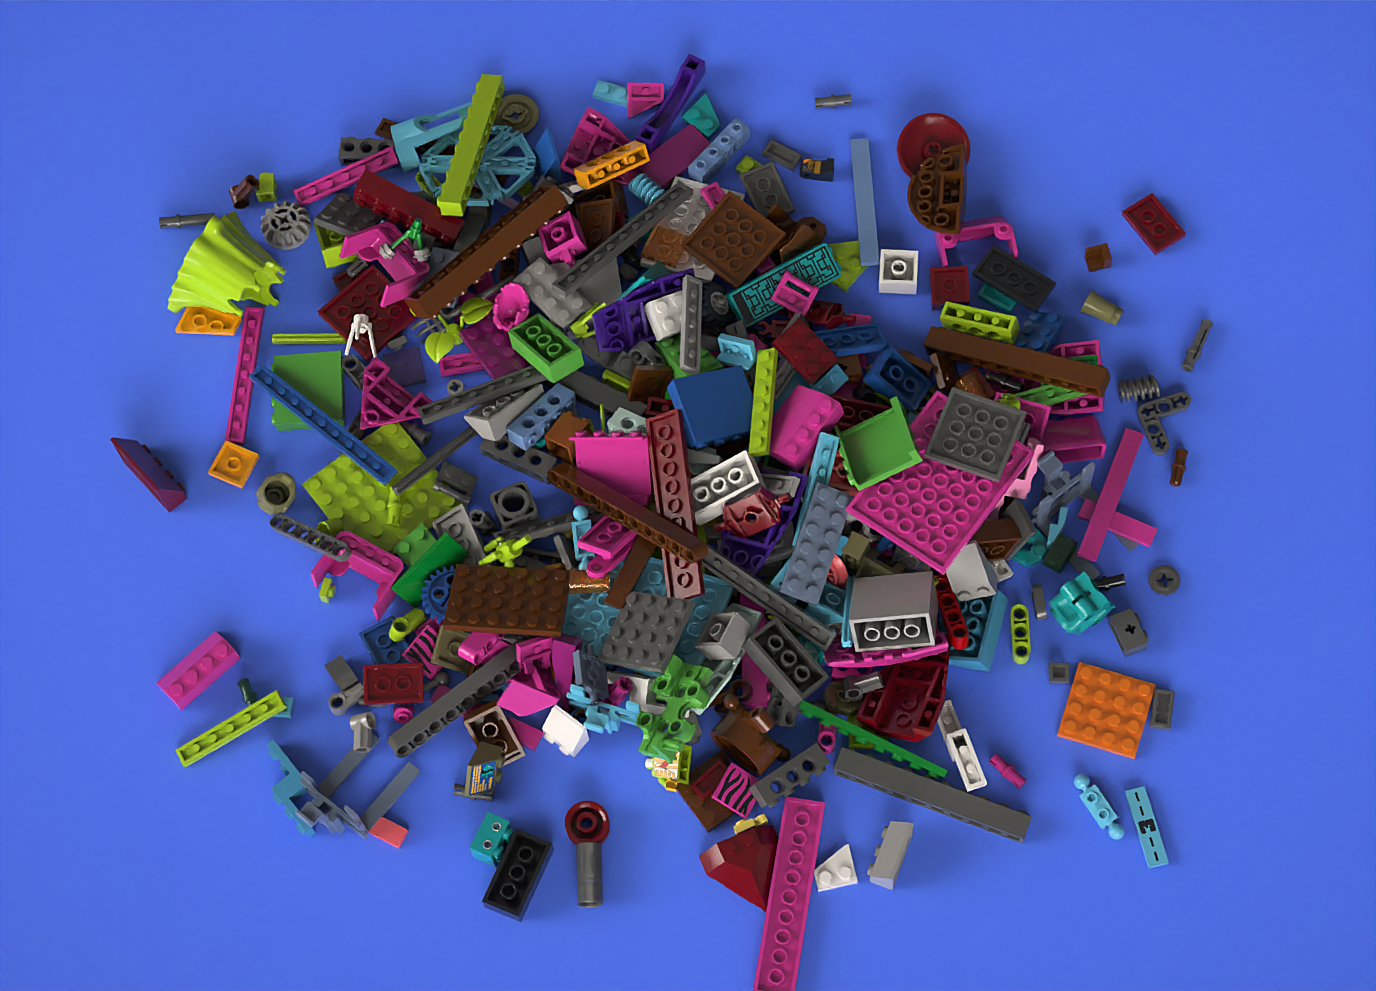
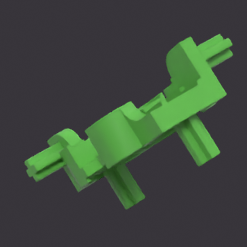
M674 653L664 672L666 675L658 676L650 688L657 695L656 698L658 700L667 702L665 711L662 714L655 715L640 710L636 718V725L643 731V740L638 751L646 756L664 759L670 764L677 760L676 752L684 750L683 744L690 741L696 731V725L685 720V714L691 708L704 709V707H707L710 701V693L706 690V687L713 674L708 667L687 664ZM686 690L684 696L680 697L681 693Z

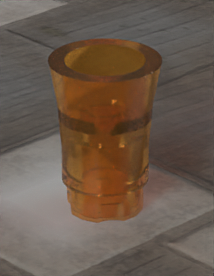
M976 372L967 374L954 386V388L991 400Z
M570 568V595L602 593V591L610 592V573L605 574L603 578L594 579V577L591 578V576L587 575V570Z

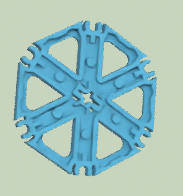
M493 125L490 136L496 137L486 145L475 179L483 196L479 199L469 198L467 206H489V202L491 205H494L495 199H500L503 202V196L507 200L534 176V167L537 166L536 157L522 132L520 133L517 130L513 133L512 127ZM457 131L453 132L454 135L449 133L443 136L421 158L420 173L433 198H436V200L438 196H441L442 185L437 187L431 176L435 173H446L450 169L451 157H454V155L439 154L449 145L458 144L460 132ZM514 146L520 147L525 157H502ZM495 175H518L520 178L508 189H504L500 186Z

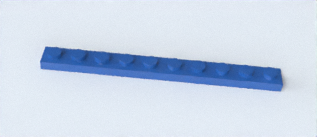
M262 363L249 375L251 381L384 486L398 473L397 469Z

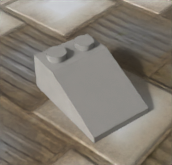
M976 540L969 541L946 571L952 591L959 602L994 595L997 592V574Z

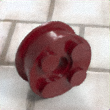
M581 801L568 810L565 817V829L569 839L575 845L584 842L602 844L609 835L610 822L606 810L600 804L593 801ZM585 821L593 822L590 828H584L582 824Z

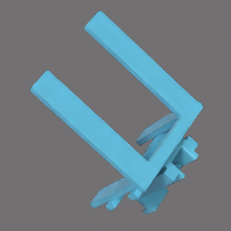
M570 685L571 693L567 692L566 696L573 700L569 701V705L586 710L587 719L584 722L586 729L599 733H604V730L607 729V732L612 734L613 730L619 732L620 721L637 726L636 718L641 710L640 704L626 701V709L599 701L598 705L592 706L583 687Z

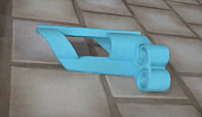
M467 103L436 115H421L391 126L396 154L404 173L419 168L420 161L415 150L416 147L462 128L464 119H467L468 107L472 103ZM454 113H459L458 119L436 127L425 129L423 125Z

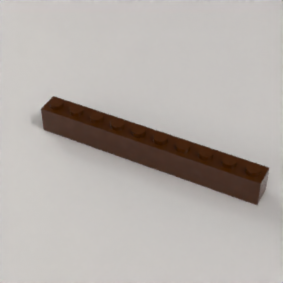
M931 326L923 344L928 355L937 353L956 362L1102 398L1111 379L1108 369L1102 365L1095 366L1085 361H1074L1065 356L1058 357L1048 352L1041 353L1031 348H1021L1011 343L1004 344L995 339H983L978 335L971 336L961 331L955 332L944 327Z

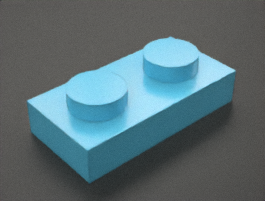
M598 80L592 94L593 99L627 107V87Z

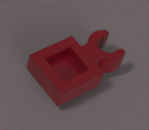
M772 320L771 325L765 321H760L758 327H763L765 331H758L757 336L765 337L771 335L770 340H775L781 335L790 321Z

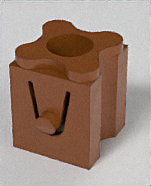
M571 411L563 412L544 436L549 453L555 455L556 458L564 459L567 463L574 466L576 464L575 440H569V437L580 430L593 433L590 430L591 422L586 418L577 417Z

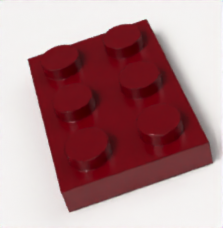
M1153 193L1122 211V216L1154 255L1162 252L1186 235V232Z
M800 318L771 343L810 385L839 360Z
M423 663L363 665L364 705L424 703Z

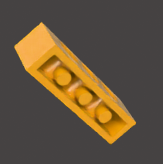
M634 140L573 170L578 186L589 190L649 162L650 158L646 145Z

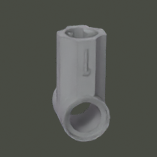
M357 681L340 693L332 694L329 698L331 712L336 716L344 715L348 708L356 704L360 698H364V687ZM336 702H343L340 707L333 706Z
M369 711L353 715L350 718V726L354 731L353 751L367 753L371 750L372 729L376 726V718Z

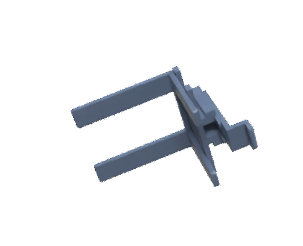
M1053 450L1038 460L1037 466L1045 474L1040 503L1032 510V514L1034 516L1037 514V516L1031 521L1047 539L1050 524H1055L1050 518L1060 511V507H1066L1077 497L1083 502L1085 499L1095 503L1098 502L1099 495L1091 487L1095 468L1093 461L1084 467L1081 473L1070 480L1071 474L1067 470H1062L1063 464L1054 455L1055 452ZM1078 481H1080V483H1078L1075 487H1073L1071 490H1069V488H1071V487H1072L1073 485H1075ZM1062 532L1053 546L1079 574L1085 571L1093 580L1097 579L1100 576V572L1089 560L1077 556L1079 549ZM1112 532L1129 551L1134 550L1140 545L1135 541Z
M374 734L371 736V750L379 742V738ZM352 747L319 786L312 777L304 771L301 772L303 779L299 782L307 788L306 792L313 800L311 802L308 801L300 811L297 810L296 815L310 827H313L317 822L324 824L332 834L337 832L341 835L345 830L344 824H346L362 838L367 839L369 830L384 816L420 774V770L408 762L359 818L357 813L347 805L344 806L345 813L329 800L369 754V752H355Z

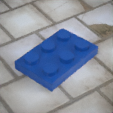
M1030 312L1017 335L1014 345L1021 348H1031L1041 353H1049L1067 321L1066 316L1056 313Z

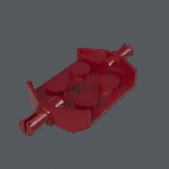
M813 300L804 316L807 322L818 325L825 324L827 330L834 329L844 322L854 324L856 321V316L845 315L842 303ZM785 307L777 311L778 314H787L789 321L795 315L794 312Z
M760 487L758 492L728 506L725 503L723 508L724 521L714 525V529L717 533L725 529L730 530L736 537L740 538L753 535L781 522V505L791 500V495H789V492H786L781 496H776L765 488ZM752 513L756 515L757 518H748L747 514Z

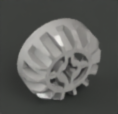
M284 200V204L280 205L276 202L272 209L267 208L265 210L266 215L261 217L262 225L260 227L267 243L276 249L291 250L297 248L308 239L311 233L310 217L306 209L300 207L297 202L291 204L288 200ZM280 210H288L287 212L277 214ZM291 211L295 213L297 218L296 221L292 219L290 215Z

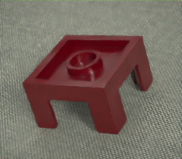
M968 266L930 268L931 311L941 310V305H945L946 301L969 306Z

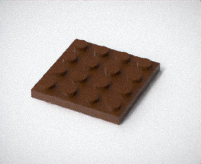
M729 191L681 246L736 289L746 283L783 241L786 233Z

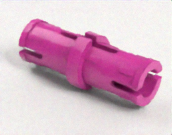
M998 753L990 759L989 763L1017 789H1020L1027 781L1026 778L1014 769L1015 766L1006 762Z

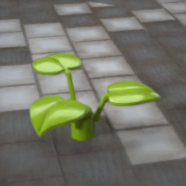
M480 297L468 299L461 306L463 315L460 316V326L455 323L448 325L439 314L437 317L447 330L446 332L442 331L441 334L434 332L428 336L425 341V349L429 357L438 364L451 351L454 345L463 343V340L459 337V332L465 329L464 321L467 324L478 322L492 310L494 304Z

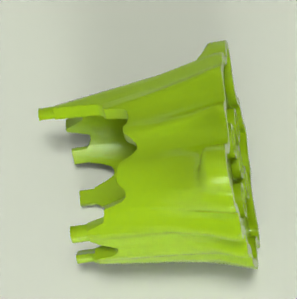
M231 211L228 215H223L222 218L214 215L207 223L203 233L194 240L187 252L183 265L177 273L178 278L171 287L173 291L168 299L169 304L167 308L173 313H178L184 307H207L224 313H235L242 317L244 311L238 308L231 299L236 301L251 299L265 306L271 304L277 307L279 301L273 297L270 286L273 283H283L284 279L280 274L284 276L287 270L251 237L235 211Z

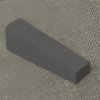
M687 449L689 465L717 466L724 462V459L720 456Z

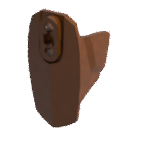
M776 204L772 206L765 216L766 219L786 233L783 241L769 255L776 267L821 243L827 234L825 224L816 218L803 217L795 222ZM754 272L751 277L752 279L758 277V275L756 272Z

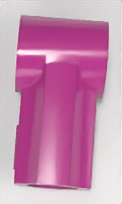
M621 676L609 688V697L605 700L599 699L600 702L617 707L633 689L632 681L628 677L624 678Z
M819 723L817 744L823 753L827 755L835 749L836 727L832 725L826 727ZM828 740L831 742V744L824 745L822 744V741Z

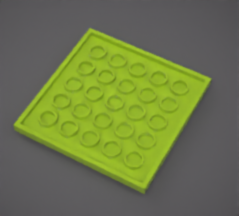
M398 422L382 425L361 441L397 469L398 473L386 486L345 454H342L302 483L304 489L328 519L339 518L341 520L343 531H349L394 556L397 553L393 548L421 523L431 530L433 528L432 522L461 504V501L440 491L432 490L438 475L437 470L434 468L401 494L402 510H400V525L394 527L395 519H393L392 526L387 525L389 513L387 504L390 501V487L427 460L426 456Z

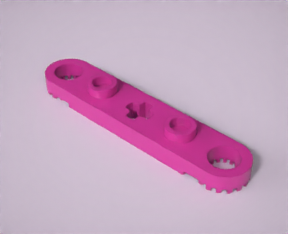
M639 534L632 538L611 559L597 555L587 564V575L591 576V578L594 577V579L605 577V574L614 569L629 555Z

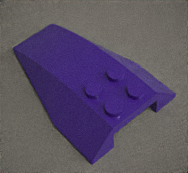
M690 268L658 277L594 313L592 319L598 351L631 350L639 341L647 342L656 350L655 342L657 340L645 313L644 306L650 301L681 291L685 275L688 274L695 278L694 269Z
M758 466L760 473L799 478L800 482L795 496L791 497V500L782 503L781 522L746 538L736 537L727 529L721 531L722 545L719 552L756 577L795 515L809 477L808 475L792 471L788 475ZM752 513L747 514L748 518H757L756 515Z

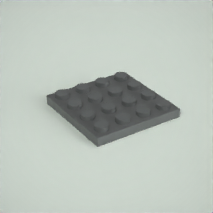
M952 387L925 452V458L999 483L1027 412Z
M631 591L626 597V602L623 608L620 609L597 659L601 663L664 673L695 603L688 599Z

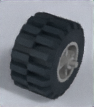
M709 282L702 286L701 323L724 328L733 322L735 315L725 297V294L728 293L727 289L723 288L721 284Z

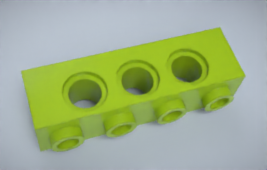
M947 301L940 315L943 327L948 330L961 331L966 334L978 335L1011 344L1015 343L1020 330L1017 317Z

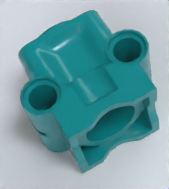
M1085 571L1074 580L1072 579L1060 588V593L1048 602L1052 607L1049 609L1060 625L1069 634L1073 632L1077 636L1088 627H1093L1105 618V615L1115 608L1110 599L1100 592L1097 583Z

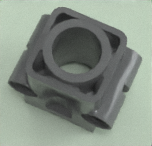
M525 481L517 482L489 495L502 531L541 520ZM515 508H522L517 512H510Z

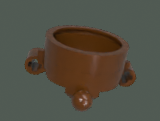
M729 694L725 696L724 703L714 707V711L721 717V720L710 732V736L716 745L734 762L757 776H762L775 759L780 762H787L791 757L790 750L787 747H783L782 743L771 739L767 733L774 726L775 719L762 706H758L749 712L746 711V706L739 703L738 697L734 694Z

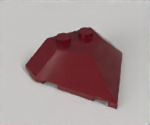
M773 825L753 827L716 843L699 856L708 877L715 879L723 884L724 887L746 901L753 903L766 913L778 844V836Z

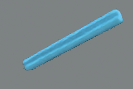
M849 576L846 581L841 636L843 647H851L853 645L849 616L855 576Z

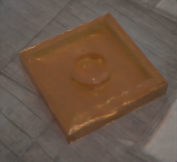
M655 225L641 252V257L655 262L660 260L664 265L676 268L684 252L681 245L689 236Z

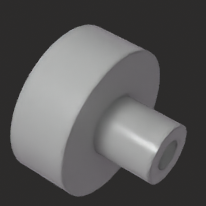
M623 263L619 269V272L622 274L620 280L625 283L628 279L634 280L639 273L634 267Z

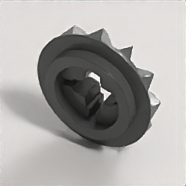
M1161 565L1151 571L1149 584L1151 589L1157 592L1158 595L1163 594L1167 596L1175 593L1179 588L1180 576L1174 568ZM1163 574L1165 579L1169 580L1166 587L1163 585V582H1159Z

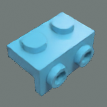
M722 333L718 337L721 353L716 359L721 364L732 367L742 365L744 370H749L757 360L754 341Z

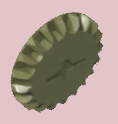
M508 95L501 100L494 125L512 127L513 133L517 130L520 133L522 132V134L529 133L538 123V107L531 98L525 95ZM514 113H517V115H519L518 119H515L513 117Z

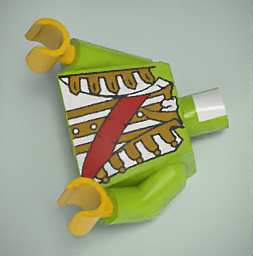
M683 744L684 750L676 752L677 760L673 761L672 764L664 759L647 758L645 762L646 768L652 770V776L657 777L658 782L666 790L677 792V783L688 784L692 746Z

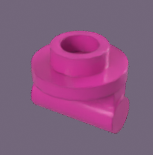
M414 706L394 707L393 717L397 723L406 724L413 719Z

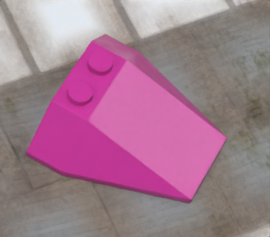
M587 107L561 159L560 169L575 176L574 168L632 141L605 115ZM634 168L612 179L620 185L629 186L639 170Z

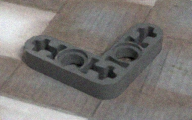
M1179 392L1144 403L1138 408V420L1155 455L1163 456L1169 449V441L1159 419L1187 410L1191 403L1189 394ZM1179 399L1185 401V405H1182V403H1178ZM1163 403L1167 404L1169 406V410L1161 411L1159 409V405ZM1143 410H1146V412H1150L1149 416L1143 414ZM1156 426L1159 431L1152 434L1148 431V427ZM1157 438H1159L1160 445H1164L1163 449L1157 447Z

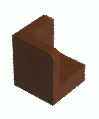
M1107 243L1085 248L1084 259L1089 272L1111 267L1112 256Z

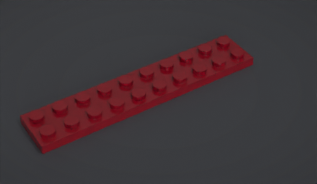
M676 408L645 419L657 515L698 538L683 417L681 410ZM661 548L667 597L689 600L705 595L701 559L693 564H689Z

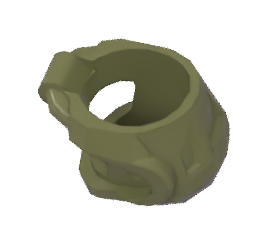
M278 472L266 477L256 492L259 508L270 515L285 513L296 497L294 477L287 472Z

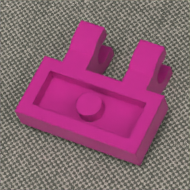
M538 636L516 644L519 668H525L527 675L534 673V659H536L537 663L542 662L544 669L551 667L550 654H552V650L550 647L555 637Z

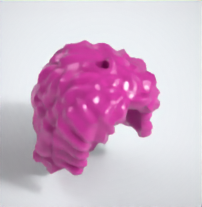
M510 282L500 288L501 292L495 298L492 313L493 323L498 329L508 331L527 320L530 311L528 307L530 299L525 287L521 286L520 283Z

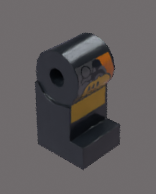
M810 158L801 160L800 177L833 182L834 158H827V161Z

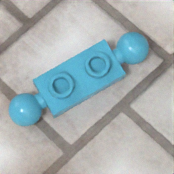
M580 505L573 510V516L578 521L571 523L575 559L577 561L582 560L579 570L582 574L587 575V564L591 561L590 559L596 557V554L577 547V541L592 528L591 519L585 520L588 517L587 508Z
M1077 775L1074 779V785L1077 789L1084 791L1079 797L1101 829L1109 827L1108 834L1112 839H1121L1124 836V828L1122 825L1114 822L1120 817L1097 784L1090 787V779L1087 775Z

